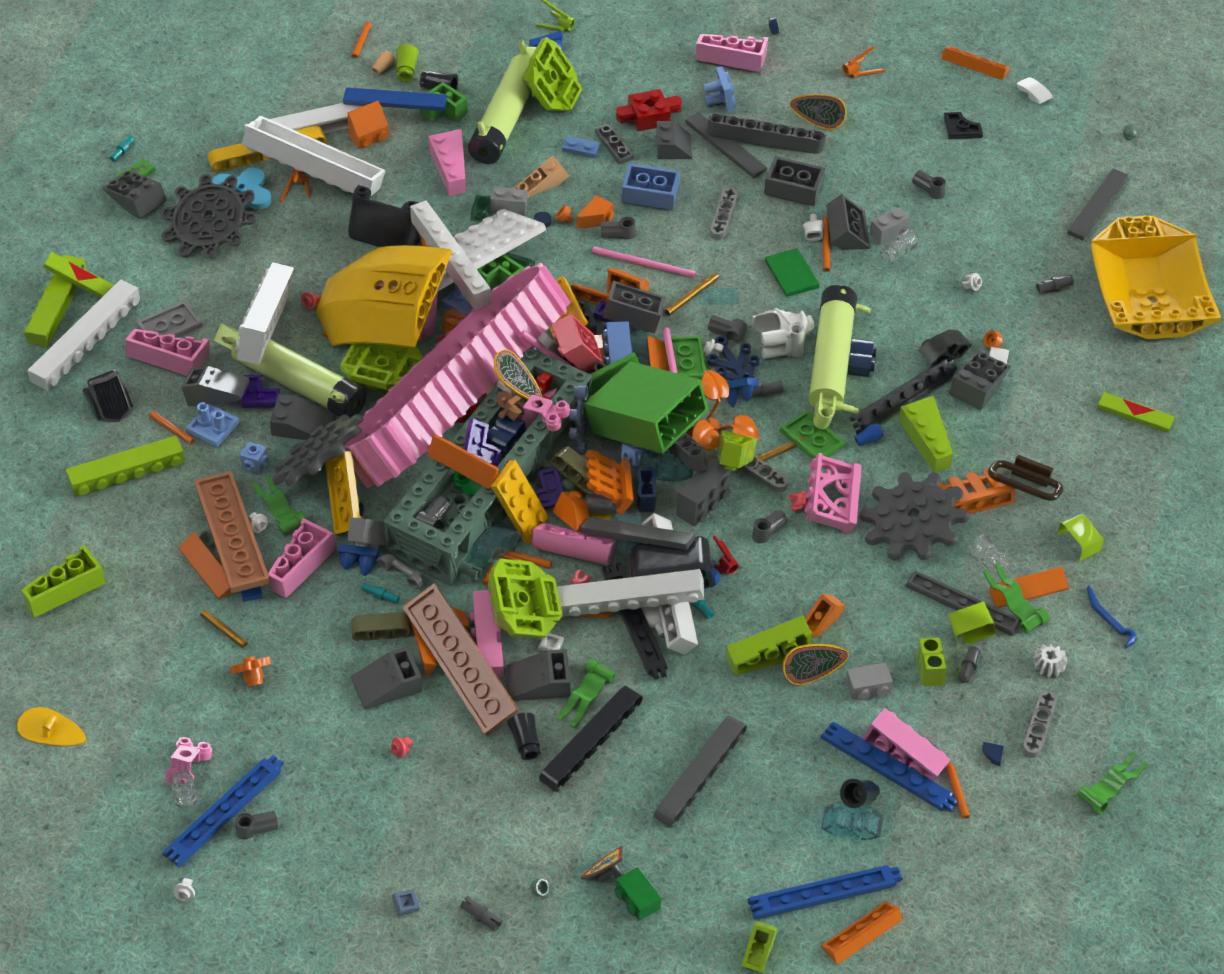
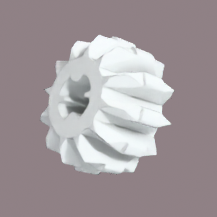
M1043 644L1041 648H1037L1032 660L1035 665V671L1040 670V675L1047 673L1048 678L1052 674L1057 677L1059 673L1065 671L1068 660L1065 657V651H1060L1059 646L1055 648L1052 644L1049 647Z

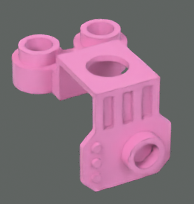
M531 395L523 406L524 414L522 420L526 422V429H528L539 413L542 414V420L546 423V428L550 431H557L561 428L560 418L569 416L570 406L566 401H559L556 405H553L552 400ZM541 401L543 405L538 408V404L535 402Z
M187 737L179 738L176 742V751L171 756L170 767L166 769L165 781L169 785L188 790L193 788L194 775L191 773L192 761L199 763L200 760L207 761L211 759L212 748L210 744L201 742L197 747H194L191 739Z

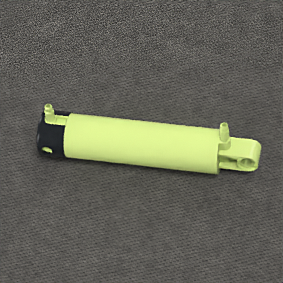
M519 40L520 54L512 58L481 121L478 122V127L468 143L470 155L480 163L493 164L499 160L531 93L522 76L529 65V59L536 47H526L523 40Z
M831 285L825 288L821 297L820 318L809 392L810 405L815 408L813 423L819 429L829 427L835 411L855 414L859 411L854 406L843 404L854 314L856 311L870 313L871 309L857 304L855 291L845 285Z
M220 324L214 341L231 349V355L234 360L325 407L338 416L346 414L352 418L361 412L367 397L366 389L363 386L326 369L271 339L259 365L237 360L238 352H235L237 341L240 339L238 330L226 324Z

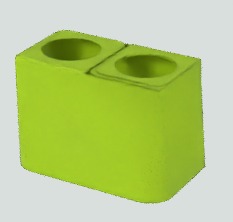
M1084 514L1059 524L1058 536L1069 531L1080 544L1082 553L1079 562L1102 550L1104 538Z
M984 601L948 614L955 638L961 634L967 645L996 635L995 624Z
M940 638L919 639L916 662L921 684L923 686L945 685L946 664ZM931 656L939 657L940 666L931 667L927 662L928 658Z

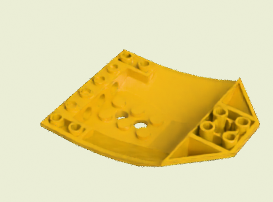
M1127 216L1117 218L1091 241L1098 283L1114 328L1145 339L1177 338L1187 336L1221 321L1222 317L1205 277L1196 234L1154 216ZM1152 298V299H1155V300H1157V301H1156V302H1151V300H1149V299Z
M406 245L379 247L369 251L330 277L326 282L315 312L324 331L327 333L331 346L343 344H382L415 348L452 250ZM381 282H384V286L381 289L376 290V286ZM397 284V287L391 290L392 286Z

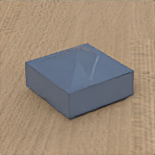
M414 889L393 893L392 898L398 916L419 911L420 907Z

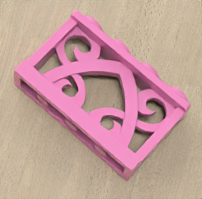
M818 453L815 458H812L809 465L811 473L808 478L810 487L806 494L808 499L805 507L806 521L821 523L840 529L842 533L850 534L857 524L862 465L857 463L851 465L822 456V453ZM821 467L827 468L825 469L826 474L821 472ZM835 483L837 490L845 495V497L838 498L834 503L823 490L825 486ZM841 503L844 505V508L841 505L839 507L837 505ZM817 505L823 508L821 512L817 510ZM827 509L830 511L828 514L823 513Z

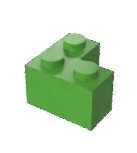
M442 82L428 93L447 95L444 111L419 109V114L431 122L442 114L447 115L456 122L468 113L467 97Z
M503 254L477 270L492 290L498 284H502L510 276L516 275L525 268Z

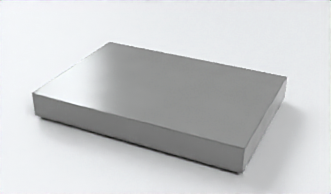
M182 301L136 322L140 330L158 332V335L175 334V337H180L203 326L186 301Z

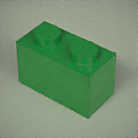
M638 867L616 879L615 893L617 897L626 902L628 912L632 916L635 915L639 921L661 909V897Z

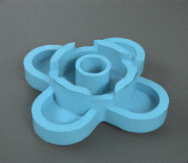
M258 168L244 170L237 177L238 183L235 191L241 193L246 190H252L255 194L254 200L246 205L245 208H267L271 204V194L267 189L262 188L265 183L264 172ZM219 174L213 178L212 182L214 184H221L231 174Z

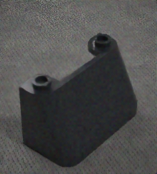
M357 185L352 199L348 226L349 237L377 247L417 246L420 236L418 230L411 222L410 206L420 202L408 201L403 204L402 208L370 199L372 195L371 190L365 186Z
M702 536L695 537V540L687 550L643 543L636 544L631 549V577L700 569L704 579V588L714 587L710 545L708 539Z

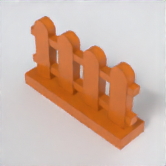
M589 449L585 454V457L588 459L585 465L589 469L586 476L590 479L587 487L594 491L595 494H600L612 500L616 504V512L624 515L633 502L630 461L623 458L620 464H618L615 460H610L599 454L598 451Z
M989 468L984 469L982 476L969 472L966 474V480L961 481L958 477L953 476L949 478L948 484L943 485L940 483L939 485L941 489H950L954 486L960 487L963 490V497L954 503V507L965 509L969 514L1012 504L1015 498V488L989 477ZM987 481L990 488H986L983 482ZM970 486L973 492L969 493L965 487Z

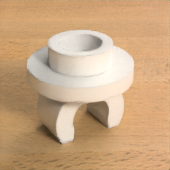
M978 273L967 275V281L962 282L965 289L971 288L972 291L979 290L982 285V279Z
M711 339L710 342L707 341L703 350L706 352L705 356L708 357L710 354H716L719 357L723 345L715 343L714 339Z
M253 512L248 516V519L251 520L252 530L255 533L265 530L268 524V519L265 515Z
M184 878L182 883L175 886L173 893L178 900L184 902L193 900L195 891L191 887L192 879Z

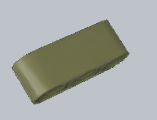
M567 446L563 447L552 457V464L559 472L585 493L591 495L595 493L587 487L590 479L586 476V473L589 471L585 465L587 463L586 459Z
M404 612L358 615L351 619L352 638L355 641L364 639V641L379 640V638L395 639L400 636L407 638L410 635L409 617Z

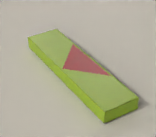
M52 251L43 268L99 298H102L114 286Z
M1107 392L1103 393L1097 407L1167 433L1175 416Z

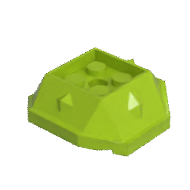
M548 37L542 38L529 59V65L522 79L531 90L532 97H536L546 111H570L582 91L581 84L578 83L573 66L558 44Z
M352 344L340 364V370L356 384L366 389L387 394L388 390L395 386L402 376L408 374L412 367L423 359V356L417 346L415 348L382 344Z
M499 559L494 563L487 585L496 626L507 631L511 637L536 639L546 637L556 622L563 616L555 578L549 574L546 575L541 568L530 561Z

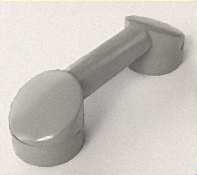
M382 554L377 558V565L385 571L394 566L409 576L407 583L416 590L423 585L420 573L397 560L395 556Z

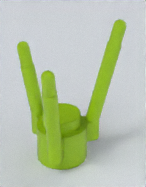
M541 0L554 10L551 13L559 18L558 24L560 27L538 23L536 26L562 32L565 30L570 31L575 24L574 18L562 12L548 1Z

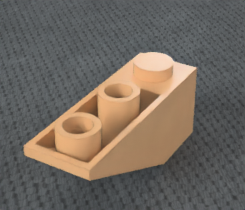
M552 156L513 189L528 190V197L560 185L570 175L557 159Z

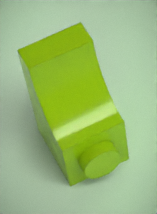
M760 921L753 925L741 966L763 973L778 931L777 927Z

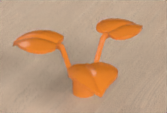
M705 370L701 379L704 394L709 400L716 399V403L710 414L706 417L707 420H700L695 423L691 437L706 451L714 450L718 447L720 443L718 432L728 428H733L732 433L759 440V433L755 423L746 415H739L734 418L733 424L720 427L717 419L712 418L720 403V398L725 399L728 397L729 386L720 374L711 370Z

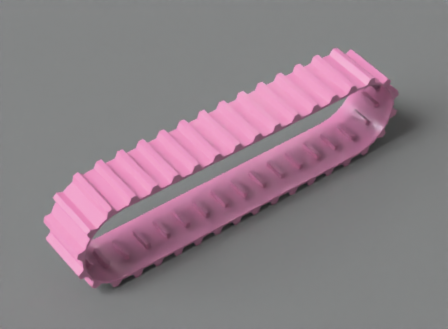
M538 263L533 267L528 266L523 271L510 276L501 285L495 287L491 292V305L477 310H470L468 315L460 320L457 326L449 331L442 341L436 343L435 347L426 353L423 359L415 364L408 374L402 376L400 381L388 390L389 392L380 398L373 408L364 413V420L358 425L362 432L344 445L346 447L344 452H352L354 473L366 489L373 485L381 486L385 481L393 477L396 478L406 468L414 465L423 453L428 452L434 434L443 437L442 434L452 428L454 422L466 414L465 411L470 406L478 402L477 399L487 393L493 383L499 381L493 365L494 356L497 352L506 349L516 354L519 359L522 358L523 353L531 348L532 345L521 338L520 333L525 330L537 339L542 332H545L552 326V323L556 322L561 315L566 313V307L571 302L545 265L543 266L542 263Z

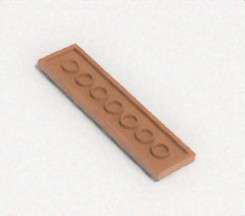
M232 471L194 480L195 488L231 593L270 584L268 572Z
M435 583L403 606L404 611L484 734L488 735L519 712L516 704Z

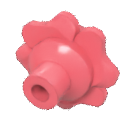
M804 490L796 494L792 493L789 496V500L792 502L790 508L794 512L805 509L808 503L807 493Z

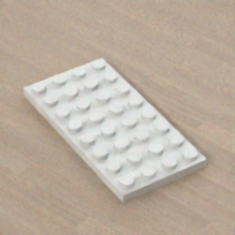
M502 209L497 211V214L484 218L481 223L470 226L463 233L456 234L454 239L475 268L478 269L546 231L544 223ZM446 270L439 284L438 291L454 282Z

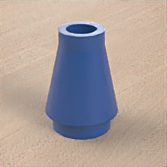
M871 423L862 432L854 436V439L861 446L881 440L884 434L878 423Z

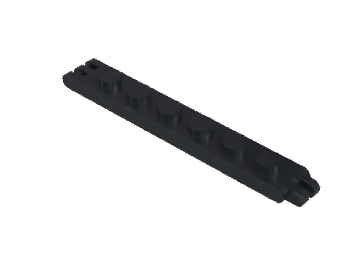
M947 359L941 360L849 418L851 422L857 420L853 424L854 429L861 427L855 431L858 435L871 423H880L899 411L901 406L910 404L953 377V372L958 369L956 365L950 367V365L955 363L954 359L948 361Z
M620 562L616 563L617 570H615L613 564L608 565L610 572L607 571L605 566L601 567L605 581L627 578ZM641 607L634 610H619L647 674H652L654 680L659 679L658 672H660L662 678L667 677L665 671L668 669L666 661Z

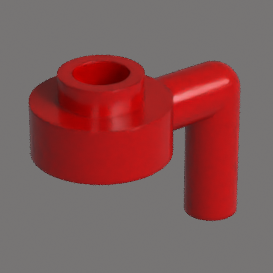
M547 373L538 375L536 378V383L541 393H546L552 383V376ZM542 394V398L549 399V400L552 399V398H550V397L545 396V395Z

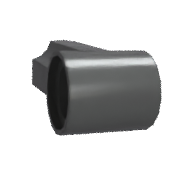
M920 170L915 173L912 178L913 184L928 191L934 199L944 198L946 185L944 178L932 177Z
M626 216L621 218L620 221L601 222V237L621 236L624 239H632L636 235L635 219Z
M716 315L711 316L708 324V330L723 334L728 340H734L735 343L740 341L747 329V324L741 319L731 321Z
M436 497L426 511L422 510L419 512L416 519L438 529L442 518L450 509V503L444 497Z
M776 510L765 518L757 519L754 522L753 540L757 543L767 542L773 533L788 523L785 513L782 510Z
M275 811L255 815L250 813L239 814L235 819L236 835L244 840L251 838L254 834L277 830L278 822Z

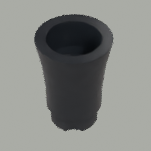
M424 71L420 75V86L428 90H432L442 82L454 90L458 88L457 74Z
M524 712L512 716L507 721V725L514 737L521 759L531 760L537 758L541 752L536 731L535 715Z
M848 779L842 784L840 789L842 802L850 808H858L863 804L871 803L880 794L879 786L870 780Z

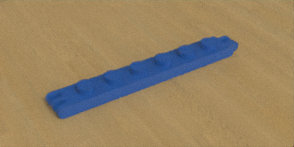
M832 722L825 730V733H822L820 736L824 741L940 811L944 808L951 812L954 809L953 806L955 807L958 803L949 790L835 722Z
M272 755L268 760L266 758L262 759L163 851L162 855L166 858L169 857V861H175L174 864L180 867L280 774V768L284 762L280 759L277 761L278 758L275 755Z
M889 865L753 896L748 898L747 901L751 905V912H754L752 914L753 918L757 920L896 886L897 882L902 881L903 877L899 874L900 870L898 867L890 868Z

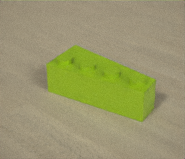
M934 396L901 406L899 422L932 471L937 473L951 468L953 451Z
M721 430L720 443L717 449L719 464L725 465V469L736 470V468L743 467L752 462L758 439Z
M82 545L79 548V552L75 555L70 554L65 558L66 561L61 565H55L50 568V572L47 575L39 576L21 589L25 606L34 618L106 584L102 566L85 545Z
M804 615L726 646V660L733 676L782 664L786 654L792 648L811 644L812 632Z

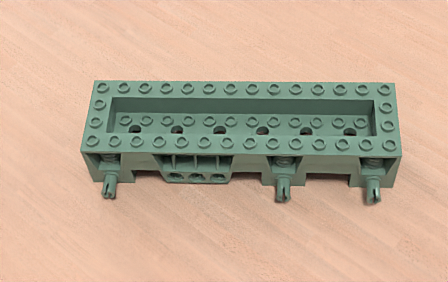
M532 348L527 349L523 353V357L520 358L535 381L538 375L543 373L552 376V383L548 391L557 388L554 397L551 399L553 405H556L559 401H566L570 409H578V399L574 398V388L578 387V385H587V400L591 396L592 375ZM497 384L465 423H461L459 431L449 442L464 449L468 422L471 419L488 424V430L495 426L496 420L499 418L498 414L505 409L497 403V395L503 391ZM538 413L537 418L526 429L507 455L501 453L499 465L497 466L499 474L509 460H516L526 479L533 483L539 476L538 471L554 467L551 461L553 443L563 430L569 432L570 428H576L575 421L570 420L569 416L560 418L561 428L557 431H550L542 420V414ZM585 413L584 421L590 423L589 418ZM434 460L384 520L386 554L395 556L397 560L449 586H452L462 573L478 580L482 569L470 564L472 561V545L480 535L490 538L505 519L507 513L492 489L481 486L474 496L468 495L463 492L462 488L455 486L453 483V477L457 471ZM440 496L446 498L450 503V509L440 523V526L444 528L443 530H438L416 519L420 511H426L434 499ZM461 500V501H464L465 503L456 504L455 502Z

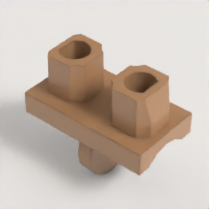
M502 391L497 395V403L502 408H505L498 414L500 418L503 419L505 416H508L511 420L515 421L520 415L524 414L523 406L526 402L523 400V397L518 394L512 397L507 391Z

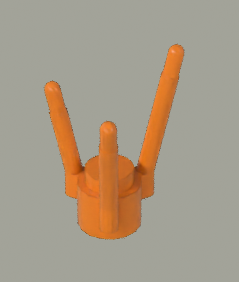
M874 46L842 65L843 72L848 77L852 75L853 78L885 72V69L858 72L860 70L858 63L864 60L865 55L875 49Z
M293 168L292 175L289 177L280 202L284 201L292 182L295 184L304 182L307 197H310L309 177L306 176V172L297 171Z

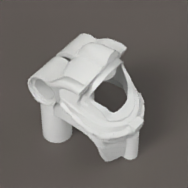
M774 308L773 310L753 316L755 329L761 332V354L763 359L784 355L800 357L804 354L805 337L814 328V321L811 315L807 317L804 311L794 314Z

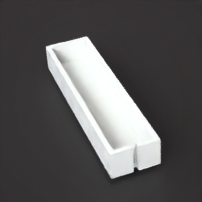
M262 116L246 126L242 145L247 146L249 150L263 153L265 157L274 158L281 164H288L297 171H304L313 178H320L329 185L340 187L345 192L354 193L357 185L369 188L373 195L380 189L386 171Z

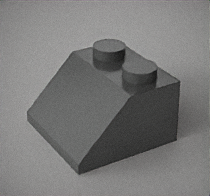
M657 121V159H692L690 133L674 121Z

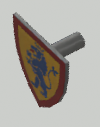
M620 846L598 861L581 877V880L597 875L599 881L602 882L613 874L616 878L624 875L617 865L623 859V846Z

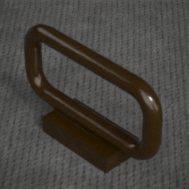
M1021 455L1016 457L1015 463L997 460L988 469V475L993 480L1043 500H1057L1064 490L1059 481L1051 478L1054 468ZM998 468H1005L1011 470V474L1044 487L1052 486L1056 490L1053 493H1046L996 473V470Z

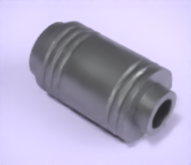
M587 494V498L583 497L587 502L588 513L617 514L616 504L612 500L595 494Z

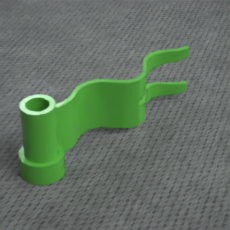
M267 475L265 478L271 492L274 494L273 496L264 493L256 482H253L252 485L260 498L266 501L273 516L279 521L280 525H278V528L284 536L299 528L302 519L307 520L302 511L296 513L290 507L281 489H277L270 476Z
M998 562L995 563L998 575L1002 582L1009 585L1010 588L998 584L987 570L983 571L990 586L1003 593L1009 610L1022 621L1019 627L1024 633H1028L1038 625H1043L1049 621V615L1043 608L1036 610L1024 599L1019 584L1004 574Z
M592 658L584 669L586 676L581 685L572 692L564 710L556 718L560 721L572 711L579 698H581L577 714L571 724L573 728L580 722L589 703L595 700L604 683H611L616 674Z
M1132 752L1122 764L1112 766L1101 782L1090 788L1085 785L1082 786L1077 796L1091 805L1092 810L1097 814H1101L1109 805L1108 799L1117 795L1128 779L1138 777L1149 764L1144 762L1133 772L1121 773V771L1126 770L1136 754Z

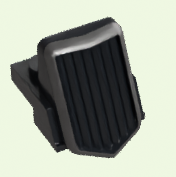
M111 370L90 378L87 381L88 387L82 389L84 397L89 402L91 410L98 420L120 421L130 411V408L133 407L129 393L124 387L117 370Z

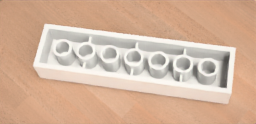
M272 263L270 269H266L258 291L255 292L254 300L251 301L250 308H248L246 316H244L243 322L239 327L238 335L240 339L237 341L235 352H238L237 360L260 364L287 303L293 267Z

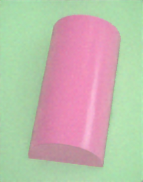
M542 523L534 528L532 547L608 566L613 560L618 540L584 534L572 529Z

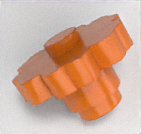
M255 656L244 658L243 663L230 666L229 668L231 674L242 672L244 683L246 682L247 687L263 683L262 666L272 663L270 656L256 660Z

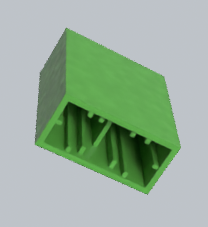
M632 361L617 374L613 375L601 389L590 396L584 403L585 412L589 418L593 434L662 454L709 410L701 379Z

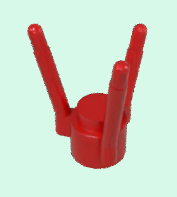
M713 536V539L724 555L719 559L720 566L711 561L712 567L717 569L720 574L725 572L729 575L738 569L739 564L733 558L722 540L719 541L717 536Z

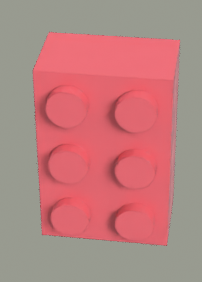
M569 314L552 323L554 329L552 334L560 345L558 346L559 353L562 357L565 356L570 364L573 363L575 368L590 373L594 371L595 363L597 365L598 362L604 363L594 334L573 314Z

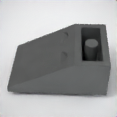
M130 170L124 172L120 177L110 181L108 185L103 187V190L122 208L138 218H142L167 201L161 183Z
M978 351L953 377L949 395L982 410L993 397L1011 366Z
M206 366L190 369L181 388L187 405H195L197 407L201 402L205 404H219L223 401H238L242 398L250 380L249 377Z
M408 647L388 652L351 676L364 709L422 692L421 675Z
M567 649L547 650L506 665L508 690L512 700L570 696L571 681Z

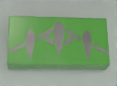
M142 159L117 175V178L129 170L147 177L155 171V167L145 159Z

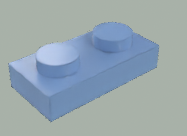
M567 136L562 146V151L595 158L600 148V143Z

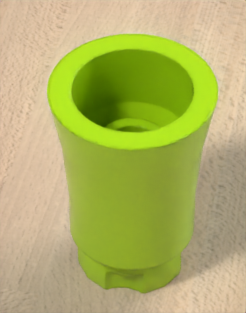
M402 44L396 48L397 79L403 82H410L415 74L419 50L413 45Z

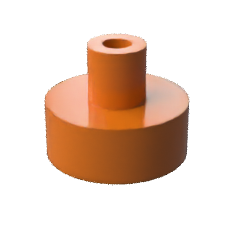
M563 205L556 213L555 219L560 223H563L565 220L570 223L573 220V217L570 215L571 209Z
M994 330L988 331L983 339L985 347L991 349V347L998 348L1003 343L1002 335Z

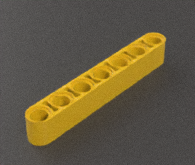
M320 126L294 130L324 144L327 143ZM242 143L214 149L207 154V159L214 172L269 159L263 153L249 150Z

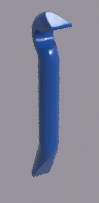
M1088 585L1087 592L1092 608L1119 634L1130 636L1125 649L1130 647L1137 639L1136 633L1132 629L1124 628L1099 604L1094 592Z

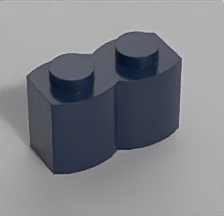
M852 338L847 374L869 377L870 372H874L875 361H872V358H876L877 347H873L874 341Z
M505 416L503 419L499 417L496 420L495 426L488 430L486 443L502 449L501 453L507 455L525 433L526 422L519 418L513 421L508 416Z
M640 467L637 471V507L640 512H654L656 508V472L653 467Z

